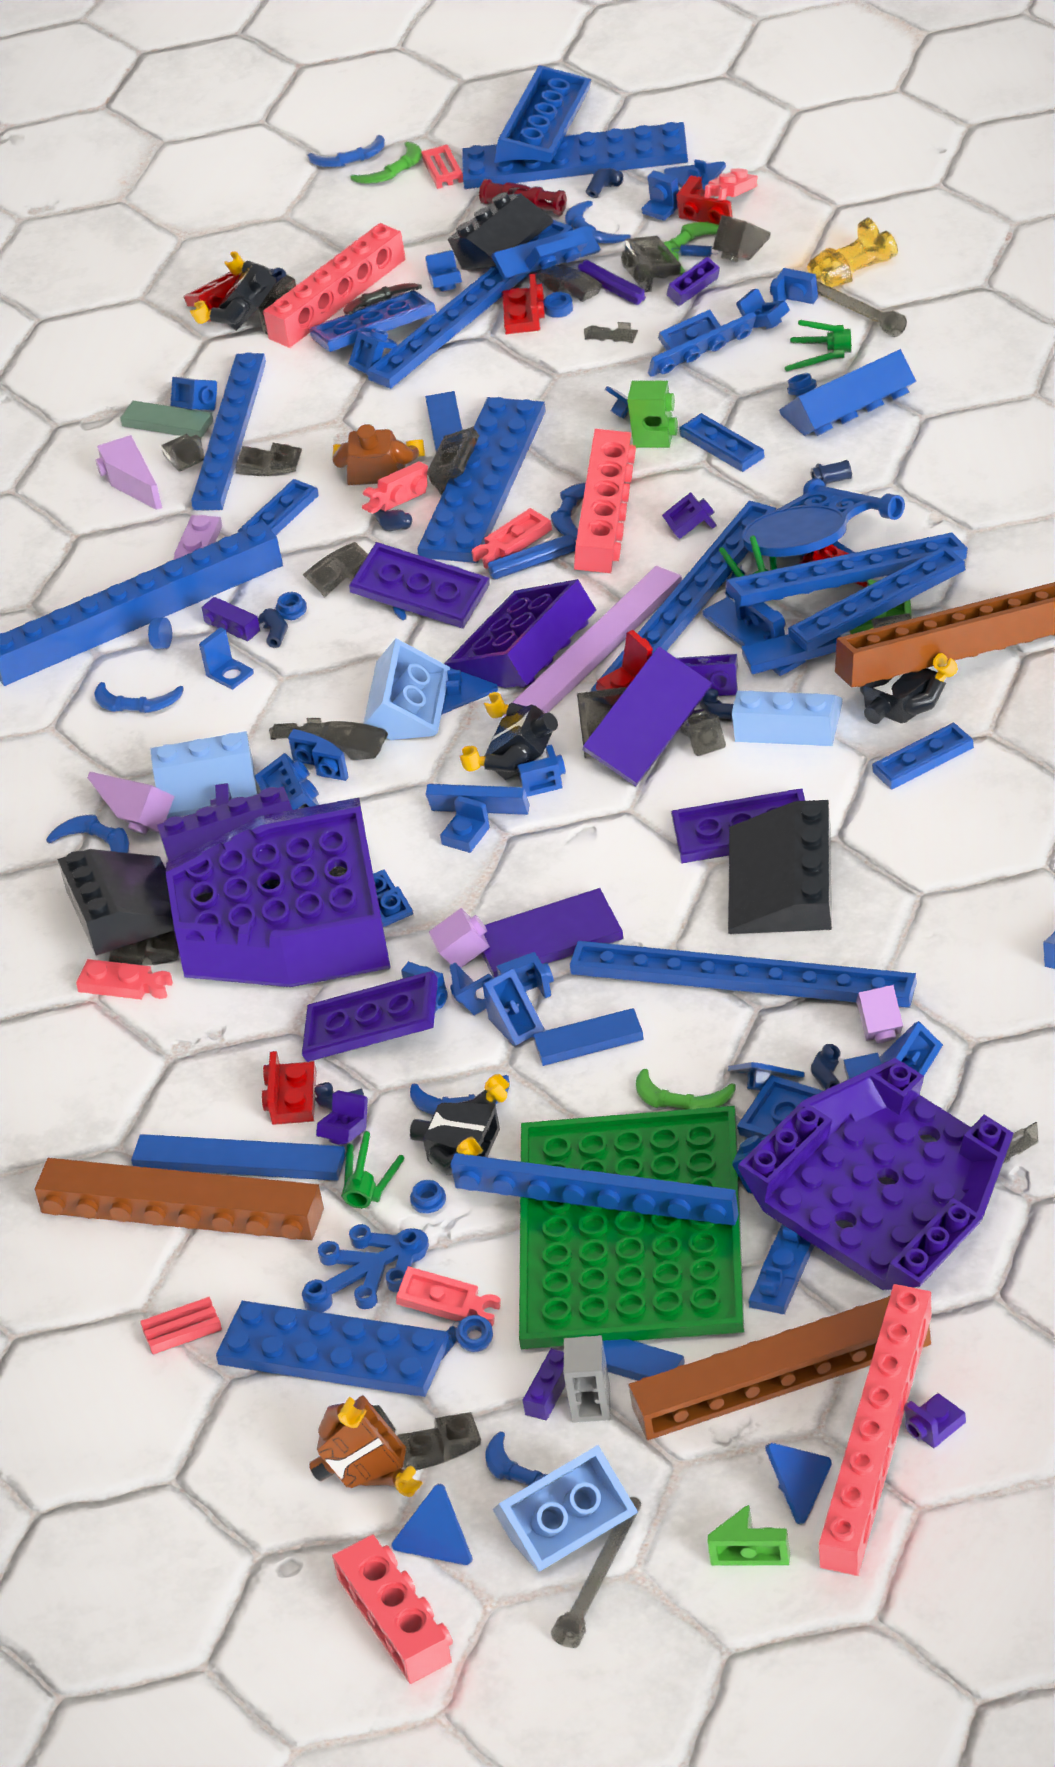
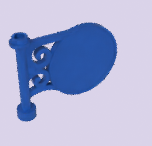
M814 478L805 483L803 488L804 495L750 522L743 530V542L745 548L753 553L750 536L754 535L762 556L786 557L806 554L825 548L838 541L845 534L848 521L866 510H878L881 517L898 520L903 515L905 502L901 496L890 493L883 495L882 498L825 487L821 479Z

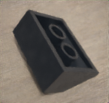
M507 192L495 196L492 199L493 203L488 207L474 213L475 217L472 220L459 225L456 228V233L447 240L461 269L497 267L491 257L493 253L529 243L554 222L552 217L522 194L508 195Z

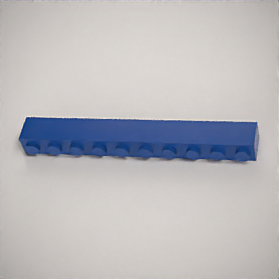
M265 522L252 525L243 531L224 537L215 543L196 549L187 555L168 561L147 572L140 573L136 577L112 585L108 589L84 597L80 601L56 609L52 613L1 633L0 682L3 686H7L150 624L153 618H164L282 567L283 563L277 536Z

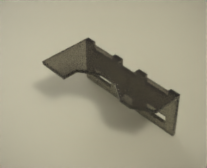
M618 322V328L612 331L611 328L594 325L583 329L585 340L596 339L605 341V339H612L613 342L624 341L633 343L638 333V330L631 329V323Z
M306 718L307 723H304L303 726H297L296 723L274 724L273 727L269 728L271 740L288 738L292 730L296 729L325 739L328 723H322L321 718Z
M1037 1122L1024 1129L1021 1128L1013 1134L1012 1139L1020 1134L1023 1136L1014 1142L1011 1140L1003 1163H1007L1012 1156L1020 1155L1024 1150L1039 1143Z

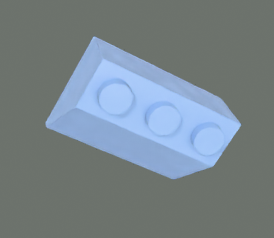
M396 638L376 661L363 726L389 740L435 736L439 729L446 693V681H448L447 670H450V667Z
M737 691L732 709L735 742L833 746L843 703L842 698L836 695L818 693Z
M247 731L150 748L156 788L175 796L166 819L173 816L194 814L203 807L211 806L210 799L216 798L215 785L228 783L232 799L236 797L246 798L257 794L253 758Z
M598 1445L502 1501L493 1509L513 1545L537 1572H540L638 1513Z

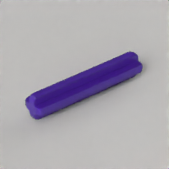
M584 260L577 267L580 276L635 305H639L646 298L644 296V289L589 260Z

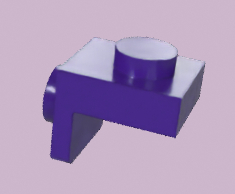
M340 1090L334 1092L332 1112L317 1123L316 1136L327 1138L333 1144L342 1145L351 1142L366 1130L368 1098L364 1095Z

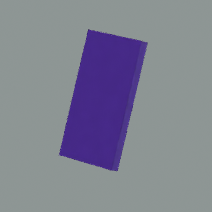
M376 542L349 584L350 593L464 629L488 589L490 581L489 577Z
M658 646L583 745L582 750L636 787L709 691L712 682Z
M803 788L672 810L671 815L681 864L729 856L730 826L794 801H806Z
M597 888L485 924L487 932L484 936L490 947L481 954L493 978L498 976L497 965L532 952L536 953L542 964H548L572 956L578 941L610 944L624 939L623 930L601 888Z
M434 971L308 1004L302 1056L306 1062L434 1028L438 978Z

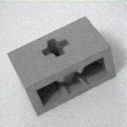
M602 1336L564 1338V1378L572 1423L610 1420V1382Z

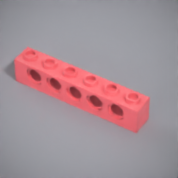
M379 223L267 307L263 313L268 338L291 348L310 333L309 329L325 322L405 261L401 231Z
M594 430L575 546V570L611 573L613 561H619L621 543L616 541H622L624 523L619 521L625 522L627 503L622 502H628L630 484L628 483L632 481L636 445H630L631 432Z

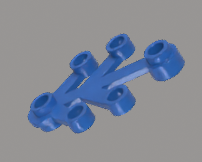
M358 1224L349 1231L351 1245L354 1248L364 1249L371 1246L386 1249L379 1253L341 1250L334 1241L323 1242L318 1247L319 1259L323 1265L344 1264L355 1266L325 1282L318 1279L309 1281L302 1290L305 1309L317 1312L327 1311L333 1303L332 1294L365 1276L363 1285L355 1289L354 1297L356 1305L360 1309L373 1308L378 1302L377 1291L386 1265L397 1260L396 1267L390 1269L385 1277L388 1289L392 1292H398L408 1266L411 1267L413 1262L421 1260L426 1255L429 1247L428 1236L422 1230L415 1228L402 1230L397 1235L371 1233L367 1225Z

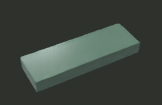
M133 400L120 417V420L124 427L201 439L213 423V416L210 412Z

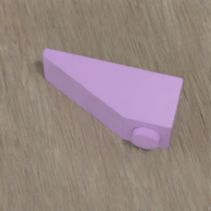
M131 435L97 446L100 458L95 459L100 476L106 475L112 487L156 510L162 508L157 484Z
M89 772L87 777L117 818L129 823L128 829L146 835L148 830L159 832L157 824L164 823L175 796L152 785Z

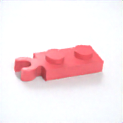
M733 168L731 172L720 174L718 178L709 181L705 185L704 197L716 196L718 200H725L726 196L736 197L757 187V175L748 174L746 169Z
M416 462L379 479L376 489L368 487L363 491V495L369 497L370 500L362 505V509L370 513H376L379 509L387 511L426 493L428 465Z
M529 508L485 537V544L478 545L472 550L473 561L477 562L483 559L484 568L487 569L489 562L499 557L519 552L552 530L551 520Z
M87 959L76 984L78 992L142 1000L145 993H150L158 999L166 998L165 985L172 986L173 980L171 973L167 971H158L152 974L151 966Z
M408 1266L396 1296V1304L453 1321H461L470 1315H478L486 1318L491 1326H493L495 1315L486 1313L484 1310L488 1307L499 1310L501 1299L493 1294H486L480 1297L478 1296V1286Z

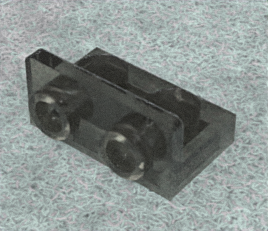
M658 236L626 239L625 249L621 254L622 265L645 292H651L654 277L666 278L672 275H680V262Z
M474 427L445 435L426 474L441 495L449 479L456 478L465 471L466 464L480 436Z

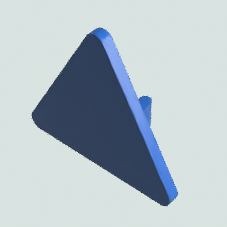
M695 159V165L665 168L664 173L677 177L678 186L681 188L690 176L701 177L702 189L705 190V185L709 181L718 178L726 168V163L724 161L706 163V161Z
M607 386L605 390L618 398L610 411L624 419L629 412L628 397L620 391Z
M450 668V670H447L448 681H446L442 714L486 697L492 692H497L498 685Z
M757 1062L728 1066L729 1072L748 1073L747 1089L761 1091L770 1075L805 1077V1072Z
M775 1443L767 1444L765 1450L779 1481L778 1488L784 1493L795 1522L803 1524L810 1514L831 1468L832 1461L827 1456Z
M437 1484L393 1540L391 1546L395 1551L469 1565L472 1563L473 1558L444 1485Z

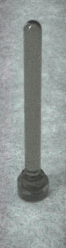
M817 281L818 295L879 323L883 332L893 337H898L904 332L907 325L905 315L894 310L884 313Z
M630 1497L632 1503L639 1512L641 1508L640 1499L637 1497ZM637 1514L612 1528L570 1612H566L557 1618L551 1630V1636L559 1645L568 1648H577L586 1633L584 1618Z

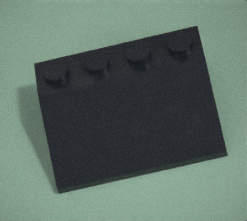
M829 800L794 801L730 826L728 933L746 934L832 930L831 820Z
M87 849L84 851H73L66 857L57 859L66 892L95 956L174 930L166 868L160 856Z

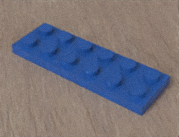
M242 1300L216 1353L218 1365L426 1397L444 1356L449 1336L447 1331Z

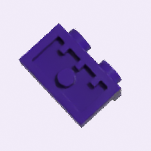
M737 654L677 658L712 682L711 688L719 692L718 696L736 695L738 691Z

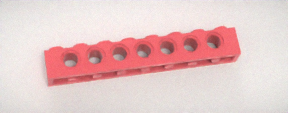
M897 1284L893 1285L820 1538V1568L855 1576L859 1575L905 1412L904 1405L908 1401L930 1323L931 1291Z

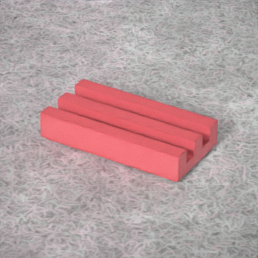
M448 145L421 152L422 160L437 189L443 188V182H446L448 186L453 185L454 179H457L458 183L463 182V173ZM444 153L453 172H448L439 154ZM430 156H433L442 175H439Z
M210 1297L140 1321L152 1354L222 1330L220 1320L217 1317Z

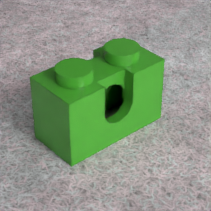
M631 381L627 401L633 445H636V448H670L672 436H676L678 432L677 417H672V412H670L674 411L675 397L674 393H669L668 381Z

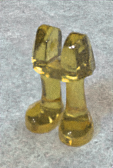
M867 217L858 223V238L853 243L839 249H825L808 263L807 270L809 273L816 274V278L821 279V282L827 287H837L852 282L853 272L894 258L898 254V246L889 231L885 230L879 233L875 222Z

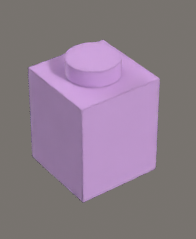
M462 908L429 931L439 954L450 964L456 962L460 968L490 947L484 936L487 929L483 922L476 915L471 918Z
M894 986L859 992L856 1001L866 1041L875 1039L876 1043H884L896 1039V1034L902 1031L903 1023Z

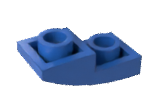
M292 730L288 740L294 762L300 760L304 764L315 765L317 776L343 781L348 779L344 752L331 742L317 735L301 730Z
M385 869L373 873L383 927L413 915V910L399 886H394Z

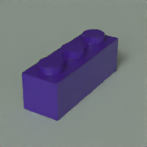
M707 256L669 283L666 295L675 304L681 306L717 280L720 267Z
M213 597L201 607L205 623L216 628L222 627L227 633L248 642L261 631L257 615L217 597Z
M552 1348L549 1350L522 1400L526 1416L545 1421L549 1418L566 1386L564 1378V1351Z

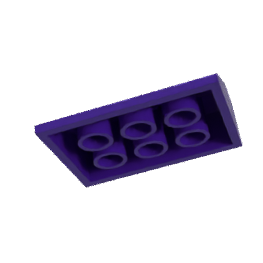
M578 579L515 590L444 664L455 670H460L469 675L495 683L502 688L527 687L535 681V675L542 668L547 667L553 662V656L570 644V638L577 631L588 625V619L595 613L596 608Z
M284 786L279 788L269 787L262 790L259 794L250 797L233 798L227 804L217 807H203L197 810L196 813L184 817H170L164 823L157 824L169 862L260 816L290 811L292 807ZM202 892V893H200L198 896H201V895H204V894H207V893H210V892Z

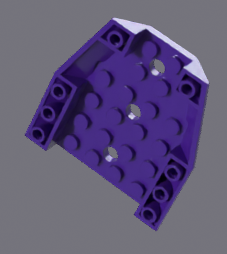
M359 797L260 816L166 862V879L172 918L184 978L295 987L391 968ZM335 867L347 869L346 873L339 877L329 874ZM271 879L280 882L274 889L262 887L266 881ZM202 892L213 894L212 898L206 902L195 900Z
M893 1058L803 1100L738 1164L740 1173L764 1213L881 1290H892L894 1284L912 1288L920 1287L982 1222L1014 1134L985 1114L970 1127L920 1095L924 1076L897 1058ZM929 1135L935 1138L936 1141L925 1142L920 1139V1136ZM881 1177H887L892 1179L896 1184L885 1185L882 1184L878 1179ZM846 1220L854 1227L842 1228L836 1222Z

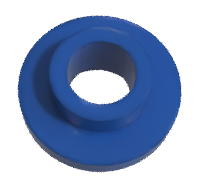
M810 373L798 374L788 380L789 386L787 391L789 395H795L797 398L813 390L817 383L815 379H812Z
M287 592L278 598L275 609L283 619L296 620L306 612L307 604L299 593Z
M434 1180L420 1181L413 1187L410 1194L411 1206L420 1213L436 1212L446 1202L445 1190Z
M471 1315L465 1317L456 1328L457 1342L467 1351H482L492 1342L493 1328L490 1322L482 1316ZM473 1330H477L482 1335L480 1338L473 1340L468 1337V1334Z

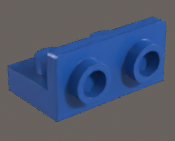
M286 753L282 754L254 776L261 791L269 787L279 788L284 786L292 810L300 808L305 803L309 807L319 805L316 799L319 793L315 786L307 779L310 775L309 771L300 760L294 762Z

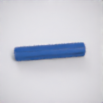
M572 534L558 537L488 563V571L493 579L502 578L575 552L576 541Z

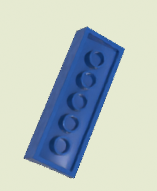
M539 65L498 138L494 163L521 159L551 163L590 89L592 79Z

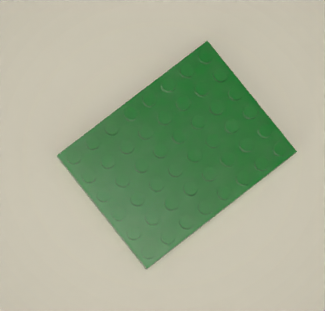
M735 1106L521 1123V1162L733 1189L736 1191L739 1213L735 1225L714 1224L698 1220L677 1219L668 1216L641 1214L615 1209L609 1210L600 1207L520 1197L519 1343L521 1349L564 1346V1338L602 1336L603 1341L621 1339L638 1341L744 1332L739 1176L732 1165L738 1152Z

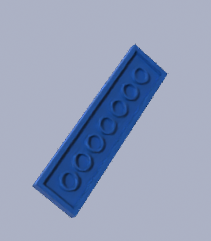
M667 122L652 126L640 125L636 128L627 129L614 128L602 132H583L577 135L565 136L551 163L523 159L494 163L497 144L473 145L469 148H462L464 189L480 188L484 179H490L492 183L505 184L507 182L522 183L595 174L597 170L606 168L623 171L688 163L684 122Z
M487 397L417 548L418 555L436 560L479 562L473 561L472 550L478 545L485 544L484 538L492 533L546 412L545 402L529 399L518 400Z

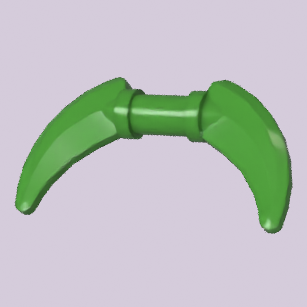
M405 142L407 152L398 161L391 165L388 164L382 171L365 175H351L350 178L355 182L369 184L393 179L396 177V174L404 169H409L420 160L422 156L421 148L415 143Z
M694 222L683 225L681 233L677 237L662 243L661 258L669 269L682 275L685 273V269L678 260V252L681 250V245H685L695 237L702 235L720 234L729 236L730 231L721 225L709 222Z
M642 1069L636 1078V1091L639 1097L645 1103L655 1108H666L668 1106L685 1110L720 1107L733 1096L736 1085L732 1083L715 1093L694 1097L693 1094L683 1095L659 1089L652 1083L648 1069Z

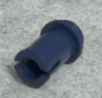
M846 459L824 466L820 463L816 464L815 468H811V478L821 479L825 487L828 483L851 479L852 470L850 463Z

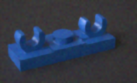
M781 1224L773 1245H771L748 1301L749 1308L785 1315L814 1245L783 1224Z

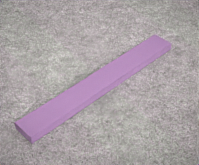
M655 566L512 703L523 706L532 704L543 710L544 713L549 712L626 639L627 632L635 630L668 598L682 581V576Z

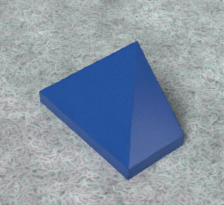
M514 968L482 984L488 1019L513 1046L533 1037L535 1033L545 1031Z
M917 1021L880 1056L881 1063H885L893 1058H897L924 1076L943 1044L920 1021Z

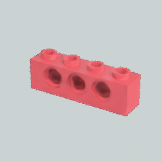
M374 1534L332 1555L339 1582L410 1684L452 1663L448 1646L453 1644L449 1631L443 1623L436 1624L433 1619L432 1608L424 1596L418 1598L414 1593L416 1589L411 1577L406 1571L400 1573L396 1567V1558L388 1545L382 1547Z

